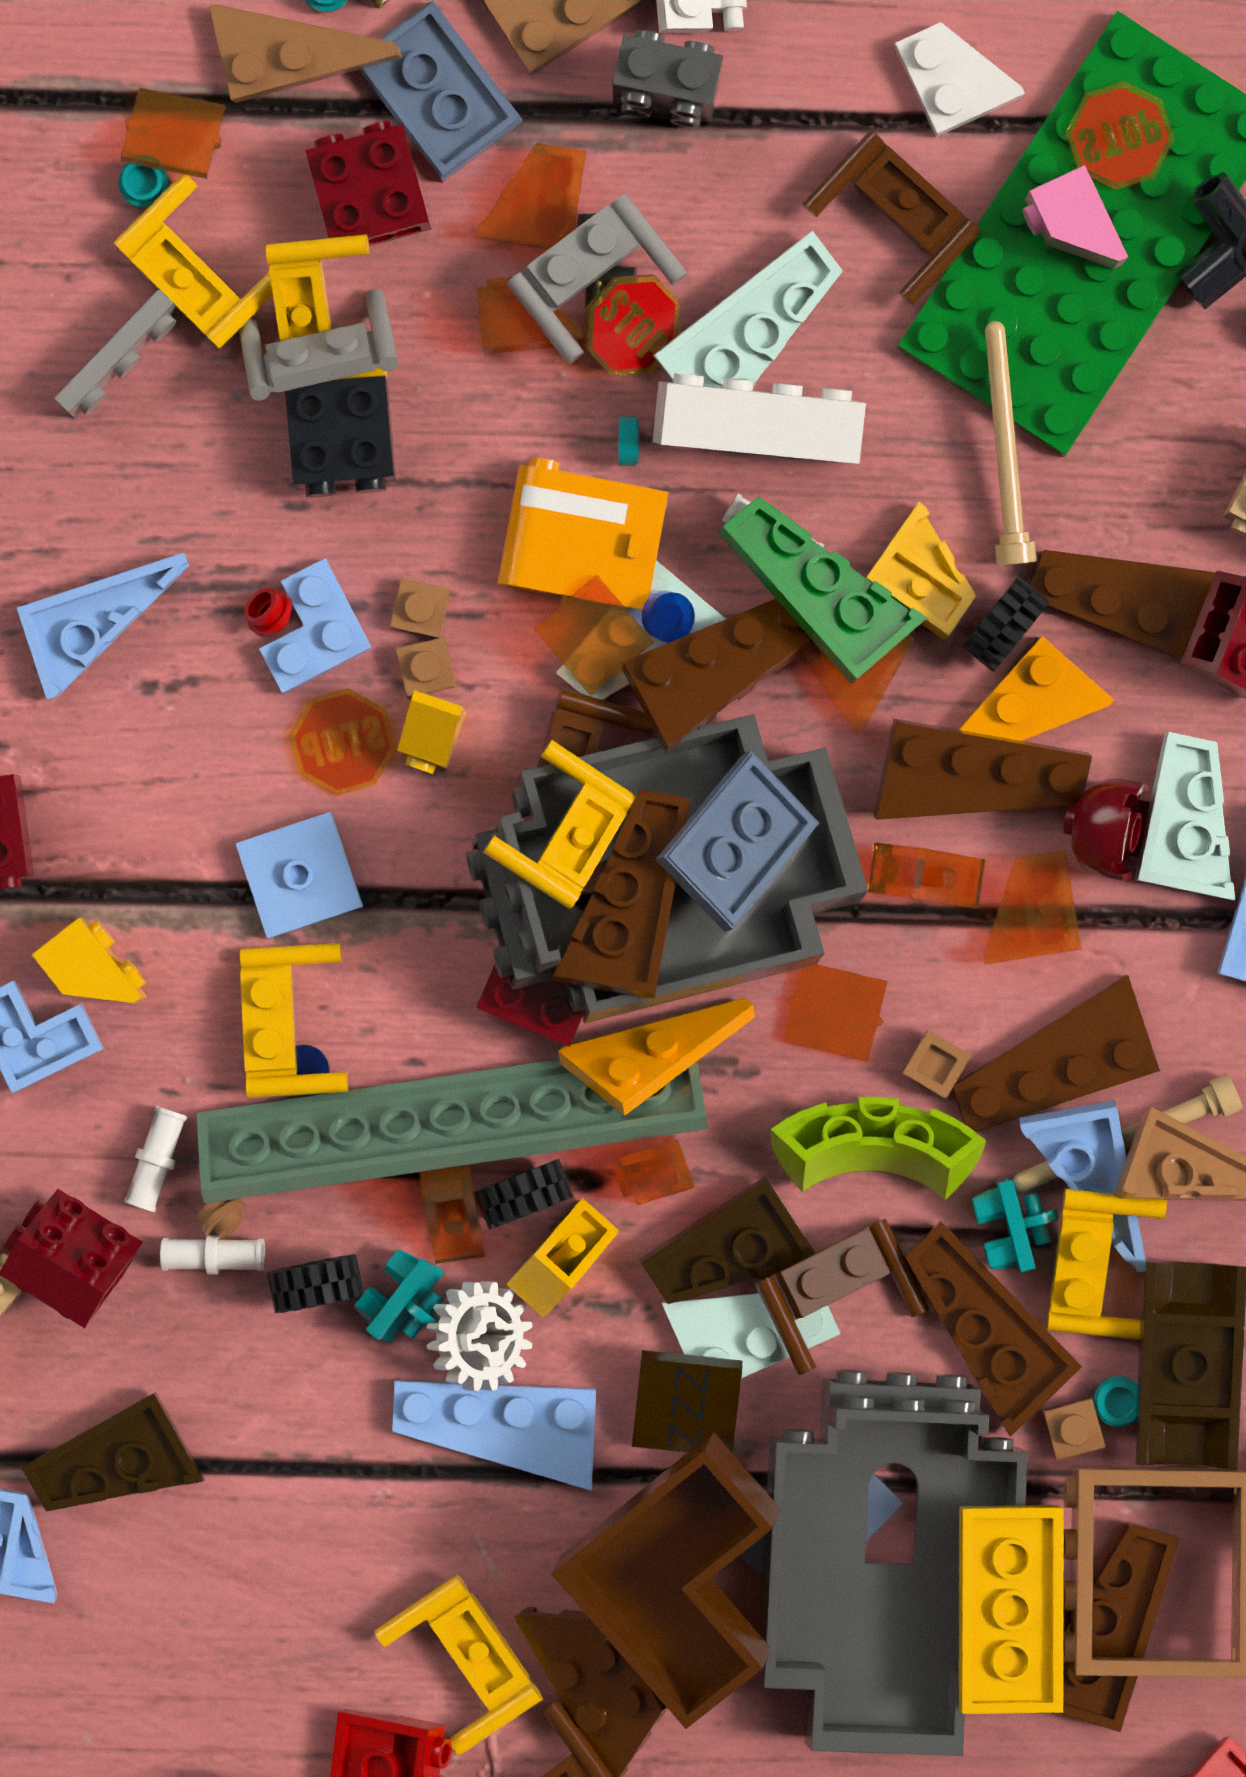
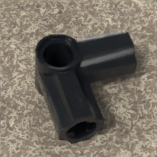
M1225 172L1205 179L1195 187L1193 195L1189 198L1190 202L1219 239L1177 273L1182 284L1203 309H1207L1246 277V253H1242V246L1246 240V200Z

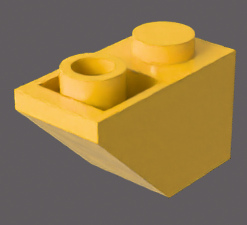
M79 917L32 954L63 995L128 1003H140L147 997L140 988L146 983V980L129 959L121 964L110 950V947L115 944L114 939L97 919L90 924L86 918Z

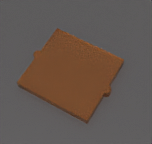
M139 88L132 117H128L125 120L127 134L121 152V161L207 179L214 151L221 147L219 133L225 114V105Z
M595 575L571 597L563 596L560 599L561 605L534 627L538 635L590 696L617 673L624 674L622 671L624 661L640 655L654 643L598 575Z
M819 964L800 968L794 995L787 999L791 1008L783 1041L868 1062L876 1028L883 1024V1019L879 1015L888 981Z

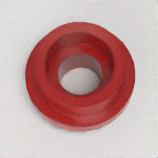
M262 588L255 592L246 603L244 609V617L248 621L250 630L260 637L270 636L281 631L289 622L292 601L281 590Z

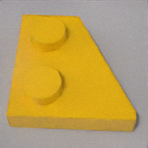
M918 502L866 579L872 583L876 580L892 592L891 597L909 610L914 608L926 616L927 619L921 624L945 640L951 634L976 595L966 577L956 569L955 558L945 541L941 543L927 518L930 515L927 508Z

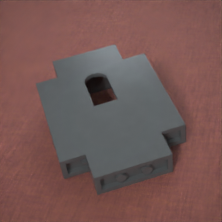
M752 714L707 725L700 730L697 728L683 738L681 744L668 754H666L659 739L654 738L579 757L636 796L641 789L691 798L687 817L688 821L743 754L752 751L819 822L732 930L724 932L676 882L655 999L566 983V991L573 1012L581 1011L584 1024L816 965L825 953L813 914L858 903L868 892L826 747L768 761L755 715ZM552 764L520 772L516 783L517 788L511 789L516 813L500 816L495 829L475 834L471 845L472 850L466 852L467 864L472 880H481L486 899L480 900L483 922L487 930L495 929L499 947L493 948L495 965L500 978L508 977L511 990L553 980L557 966L562 960L579 919L584 913L575 904L569 910L483 853L495 835L537 863L574 798L583 787L581 783ZM631 808L627 812L624 820L619 826L617 832L615 833L613 839L608 845L606 851L604 852L597 866L606 864L608 862V859L613 851L615 842L623 828V825L630 813ZM526 817L527 821L522 822V818Z
M837 1370L836 1379H822L820 1439H814V1431L805 1429H784L783 1437H770L767 1494L781 1510L773 1529L765 1534L760 1636L771 1649L763 1669L758 1672V1681L764 1688L807 1689L805 1743L811 1751L963 1756L965 1714L959 1711V1506H1025L1028 1452L1019 1447H1013L1014 1439L983 1437V1445H978L979 1435L988 1436L989 1415L980 1410L981 1389L972 1384H967V1376L938 1374L936 1383L917 1382V1374L888 1372L886 1381L867 1380V1372ZM890 1463H898L908 1467L914 1474L917 1483L913 1564L865 1562L870 1479L877 1469Z

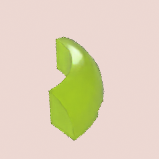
M858 1097V1102L838 1104L830 1107L827 1106V1102L821 1103L786 1118L770 1131L772 1148L778 1162L802 1193L811 1186L836 1175L857 1171H880L915 1180L936 1192L944 1200L958 1189L973 1171L981 1158L986 1140L970 1127L937 1109L931 1108L929 1113L918 1108L900 1105V1099L887 1097Z

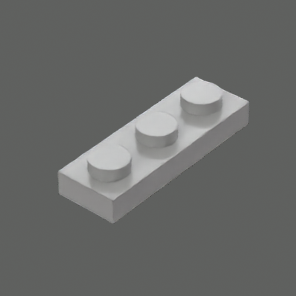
M158 289L54 399L74 418L81 411L85 415L94 411L107 395L103 390L104 387L116 375L120 379L126 377L140 362L142 357L138 352L150 339L157 343L174 327L176 320L173 318V315L178 311L175 304Z

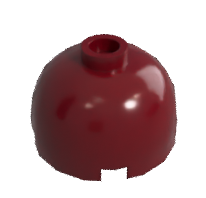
M1107 779L1095 783L1082 794L1078 806L1069 805L1064 819L1063 831L1064 834L1071 835V847L1076 859L1090 872L1123 882H1128L1132 878L1135 870L1128 869L1126 866L1130 856L1139 857L1150 805V802L1140 800V794L1149 792L1147 784L1125 779Z

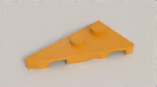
M1041 636L959 730L1024 741L1110 706L1114 699Z
M746 998L576 1043L570 1047L565 1046L558 1051L560 1064L625 1116L755 1018L754 1005Z

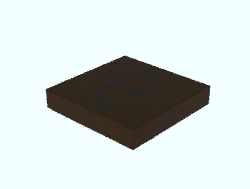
M642 1350L632 1447L689 1452L714 1432L733 1453L743 1361Z

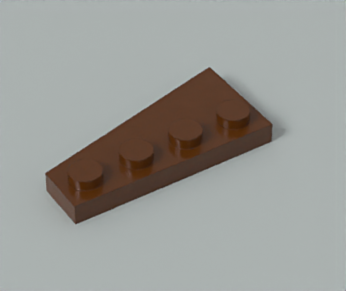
M1043 550L1029 584L1050 600L1047 605L1048 608L1182 660L1216 572Z
M773 599L623 662L622 671L663 749L668 754L681 744L683 738L698 728L700 730L716 718L718 712L734 700L742 699L754 690L758 682L772 672L777 673L815 643L777 599Z
M894 718L873 816L876 820L1078 805L1082 794L1085 792L1092 756L1088 752Z
M640 789L615 842L608 862L593 889V894L572 934L564 956L553 975V981L655 999L676 883L671 875L656 861V858L687 822L691 798Z
M1129 976L1122 977L1105 990L1084 1001L1056 1021L1043 1027L1026 1040L955 1083L952 1089L964 1124L977 1132L1160 1071Z
M941 1221L904 1255L1007 1434L1011 1437L1082 1366Z
M1128 1522L1093 1581L1092 1657H1144L1180 1540L1178 1536L1134 1522ZM1070 1620L1063 1631H1070ZM1063 1662V1713L1059 1714L1121 1732L1138 1676L1075 1675L1070 1670V1662Z

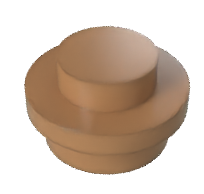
M241 1199L208 1203L197 1216L203 1224L201 1231L206 1237L216 1234L219 1238L228 1236L243 1223L244 1219L241 1214L244 1212L246 1205Z

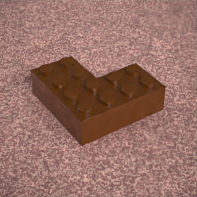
M714 1432L564 1552L551 1573L685 1729L762 1670L771 1649L711 1578L772 1530L781 1509Z

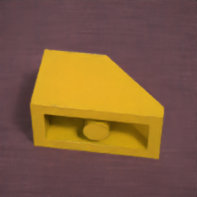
M414 690L397 749L399 753L407 755L405 765L429 774L434 773L436 766L447 769L466 715L465 709L462 706Z
M581 1198L529 1256L506 1285L544 1318L575 1286L619 1233V1230L585 1199Z

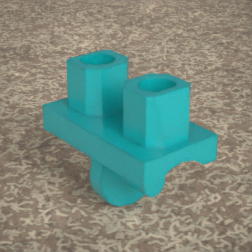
M1005 1178L994 1181L995 1188L987 1189L971 1197L978 1224L1004 1218L1008 1233L1007 1237L983 1243L988 1267L991 1270L1017 1267L1020 1272L1036 1269L1025 1228L1031 1227L1036 1245L1050 1242L1046 1223L1059 1219L1057 1208L1042 1211L1038 1193L1023 1196L1028 1215L1022 1216L1013 1180Z
M398 1249L386 1263L383 1270L401 1284L391 1298L388 1299L379 1290L370 1287L354 1306L363 1319L370 1324L366 1331L376 1339H383L391 1344L401 1329L405 1334L414 1339L424 1325L427 1326L428 1323L433 1322L438 1323L440 1320L433 1314L435 1312L433 1307L435 1304H441L444 1298L432 1289L445 1274V1271L434 1262L424 1258L419 1259Z

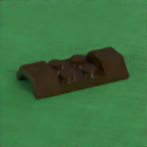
M1145 1261L1136 1412L1138 1413L1136 1465L1184 1464L1238 1470L1246 1306V1266L1204 1262Z

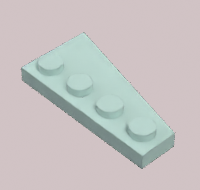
M810 231L652 356L672 382L674 373L704 376L703 386L723 387V379L732 378L754 381V387L758 378L769 364L775 360L789 338L809 316L843 270L815 233Z

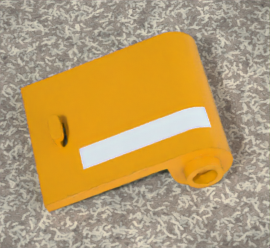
M531 457L529 466L519 465L497 585L524 592L552 593L647 611L669 492L559 471V462L543 458Z

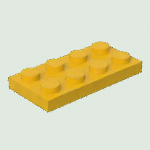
M1060 1505L959 1506V1711L962 1714L1063 1713L1064 1508Z

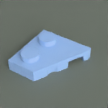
M0 1488V1594L54 1604L58 1593L30 1495L26 1492Z

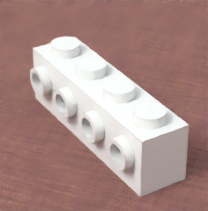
M674 373L673 382L659 381L652 442L670 446L855 464L860 462L866 403L851 400L852 391L822 388L821 397L802 395L803 386L773 383L772 392L753 391L754 381L724 378L723 387L703 386L704 376Z

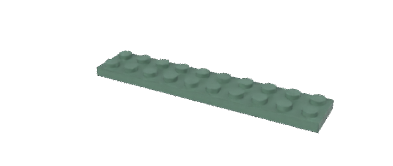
M560 1059L348 1090V1092L327 1093L196 1113L200 1183L204 1204L708 1129L698 1061L625 1116L560 1064Z

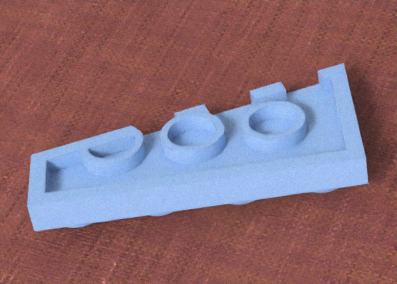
M395 1379L392 1432L592 1491L596 1388L498 1384L497 1390L494 1391L481 1389L479 1391L463 1390L462 1384H450L444 1381Z

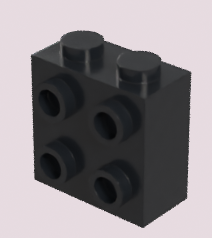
M385 375L338 379L285 391L292 479L296 490H305L306 497H327L336 495L335 487L355 485L356 493H374L385 491L387 482H397L389 387Z

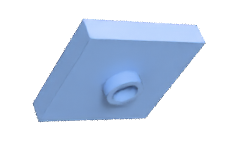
M332 812L235 843L267 939L363 907Z

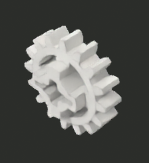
M463 1282L462 1290L449 1289L446 1291L449 1305L435 1304L433 1309L440 1316V1320L438 1323L427 1324V1329L436 1333V1340L427 1344V1350L439 1351L440 1357L433 1366L438 1370H449L446 1376L448 1383L462 1384L463 1390L479 1391L481 1389L494 1391L497 1390L498 1382L511 1383L514 1380L510 1370L511 1367H525L526 1363L519 1354L521 1349H532V1343L523 1339V1332L532 1328V1322L520 1320L519 1316L524 1312L526 1306L524 1303H510L514 1294L513 1290L498 1288V1283Z

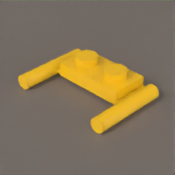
M183 172L113 244L157 289L162 291L175 304L177 309L220 349L273 296L270 273L268 272L240 299L163 222L198 187Z
M367 234L266 244V259L269 265L280 341L332 330L321 259L369 255ZM380 368L374 369L375 371L353 375L340 379L384 375L387 378V371H383Z
M551 740L541 757L583 785L582 789L574 798L537 863L495 835L483 853L570 910L578 900L581 891L637 796Z
M341 943L240 949L247 1098L348 1092L347 1072L297 1075L292 966L342 963Z
M1073 1189L1064 1190L1063 1209L1049 1311L1047 1314V1331L1140 1340L1141 1320L1101 1316L1114 1226L1113 1215L1165 1219L1167 1200L1119 1199L1112 1193Z
M458 1574L374 1630L378 1641L382 1646L386 1647L427 1620L483 1704L488 1708L489 1712L449 1738L453 1750L459 1756L543 1700L537 1687L529 1680L530 1675L473 1592L470 1594L465 1582Z

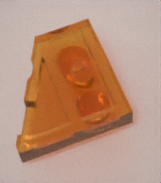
M536 143L523 161V166L500 194L499 200L490 213L477 227L476 239L550 249L574 231L576 228L586 150Z
M908 634L852 684L849 683L817 645L802 655L855 736L863 731L914 639Z
M1066 850L1014 858L983 955L984 965L1080 950L1081 943Z

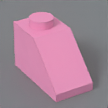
M1085 165L1029 191L1025 199L1028 206L1022 210L1027 225L1034 236L1042 234L1046 245L1112 269L1124 264L1128 255Z

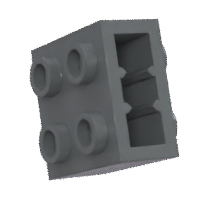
M637 30L635 31V36L623 34L613 80V104L622 105L621 112L641 118H649L651 112L670 115L671 123L683 127L699 128L700 122L711 124L721 78L723 55L715 54L713 46L702 42L685 41L684 47L664 43L665 37L663 35L650 31Z

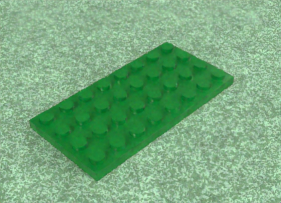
M1117 10L978 222L977 226L981 232L949 266L897 348L992 410L985 328L992 321L1002 323L1006 334L1014 425L1065 457L1180 282L1177 273L1195 259L1212 233L1211 228L1189 200L1195 191V187L1208 177L1218 175L1221 172H1225L1238 190L1241 189L1246 181V94ZM1124 88L1158 106L1168 140L1151 174L1115 184L1087 170L1128 255L1123 265L1112 269L1046 245L1042 234L1037 236L1032 234L1022 209L1028 206L1025 199L1030 190L1082 167L1071 133L1088 99ZM1144 110L1136 112L1147 145L1159 142L1162 138L1159 124L1156 121L1147 122ZM1129 115L1123 116L1119 119L1118 126L1125 147L1129 150L1138 149L1142 144V140L1135 119ZM1125 121L1128 122L1134 140V145L1131 142ZM1108 122L1102 123L1101 127L1109 148L1108 151H1105L1106 158L1123 154L1121 146L1116 148ZM1084 129L1078 133V142L1086 141L1085 134L1087 135L1088 142L1083 149V157L1087 163L1093 164L1101 159L1100 149L1093 151L1094 158L1091 157L1090 152L1096 143V137L1091 129Z

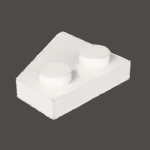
M941 22L895 43L894 48L936 137L1019 100L1025 95L1022 86Z

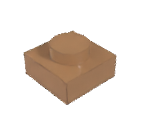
M401 578L390 625L391 629L437 639L440 638L451 590L445 587Z
M445 637L396 648L407 698H412L414 690L430 694L457 687Z
M926 1030L901 1073L946 1099L972 1055L933 1032Z
M1091 1397L1042 1410L1053 1453L1057 1461L1105 1448Z

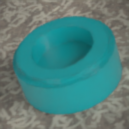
M619 416L618 466H636V464H639V419H637V416Z
M1120 1375L1110 1376L1102 1380L1095 1388L1092 1398L1097 1416L1103 1422L1113 1427H1126L1138 1420V1413L1136 1412L1138 1385L1130 1378Z

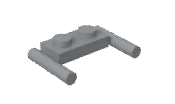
M625 193L610 206H605L527 265L524 271L511 278L506 285L567 364H570L580 357L584 351L557 318L554 311L628 257L640 246H642L672 286L682 280L688 273Z
M372 289L365 294L371 326L370 331H366L364 322L338 327L328 331L266 344L267 354L263 355L258 323L255 319L250 318L239 329L250 397L260 401L266 399L270 392L288 391L375 371L374 369L380 368L383 371L396 369L399 361L384 292L380 289Z

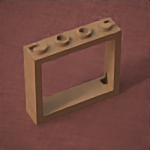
M1072 1466V1478H1065V1492H1063L1064 1507L1072 1508L1071 1529H1064L1063 1558L1071 1560V1580H1063V1611H1070V1631H1063V1662H1070V1670L1075 1675L1246 1678V1468H1238L1236 1470L1184 1467ZM1094 1485L1233 1487L1231 1659L1092 1657Z

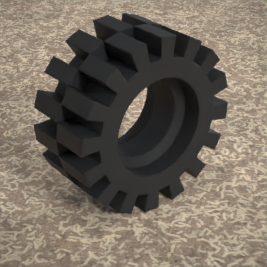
M1018 576L962 645V648L994 672L1033 625L1050 600Z
M560 1159L475 1191L488 1229L507 1224L574 1197Z
M356 1254L306 1262L267 1273L275 1313L313 1308L364 1295Z

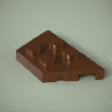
M527 1607L521 1610L514 1618L568 1714L614 1777H623L635 1754L644 1746L651 1735L652 1728L661 1720L668 1708L583 1611L563 1610L559 1614L537 1613V1607Z

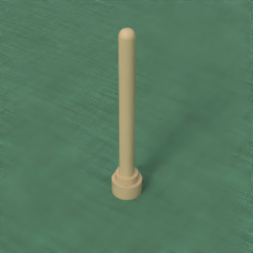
M992 321L985 328L1004 530L1003 534H999L1000 544H995L996 564L1009 565L1037 561L1035 541H1030L1029 531H1024L1005 327L998 321Z
M1226 1073L1209 1080L1210 1086L1201 1089L1202 1095L1162 1112L1186 1124L1209 1113L1213 1117L1220 1114L1228 1117L1244 1109L1229 1074ZM1139 1122L1121 1129L1125 1149L1131 1146ZM1045 1161L1017 1173L1012 1180L1016 1191L1026 1192L1059 1177L1050 1168L1048 1161Z

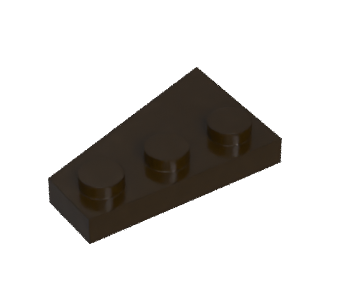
M763 1177L640 1258L639 1261L667 1304L726 1289L727 1286L755 1278H766L815 1252L767 1178Z
M157 1392L152 1393L21 1467L46 1512L136 1493L157 1491L178 1485L199 1483L205 1480Z

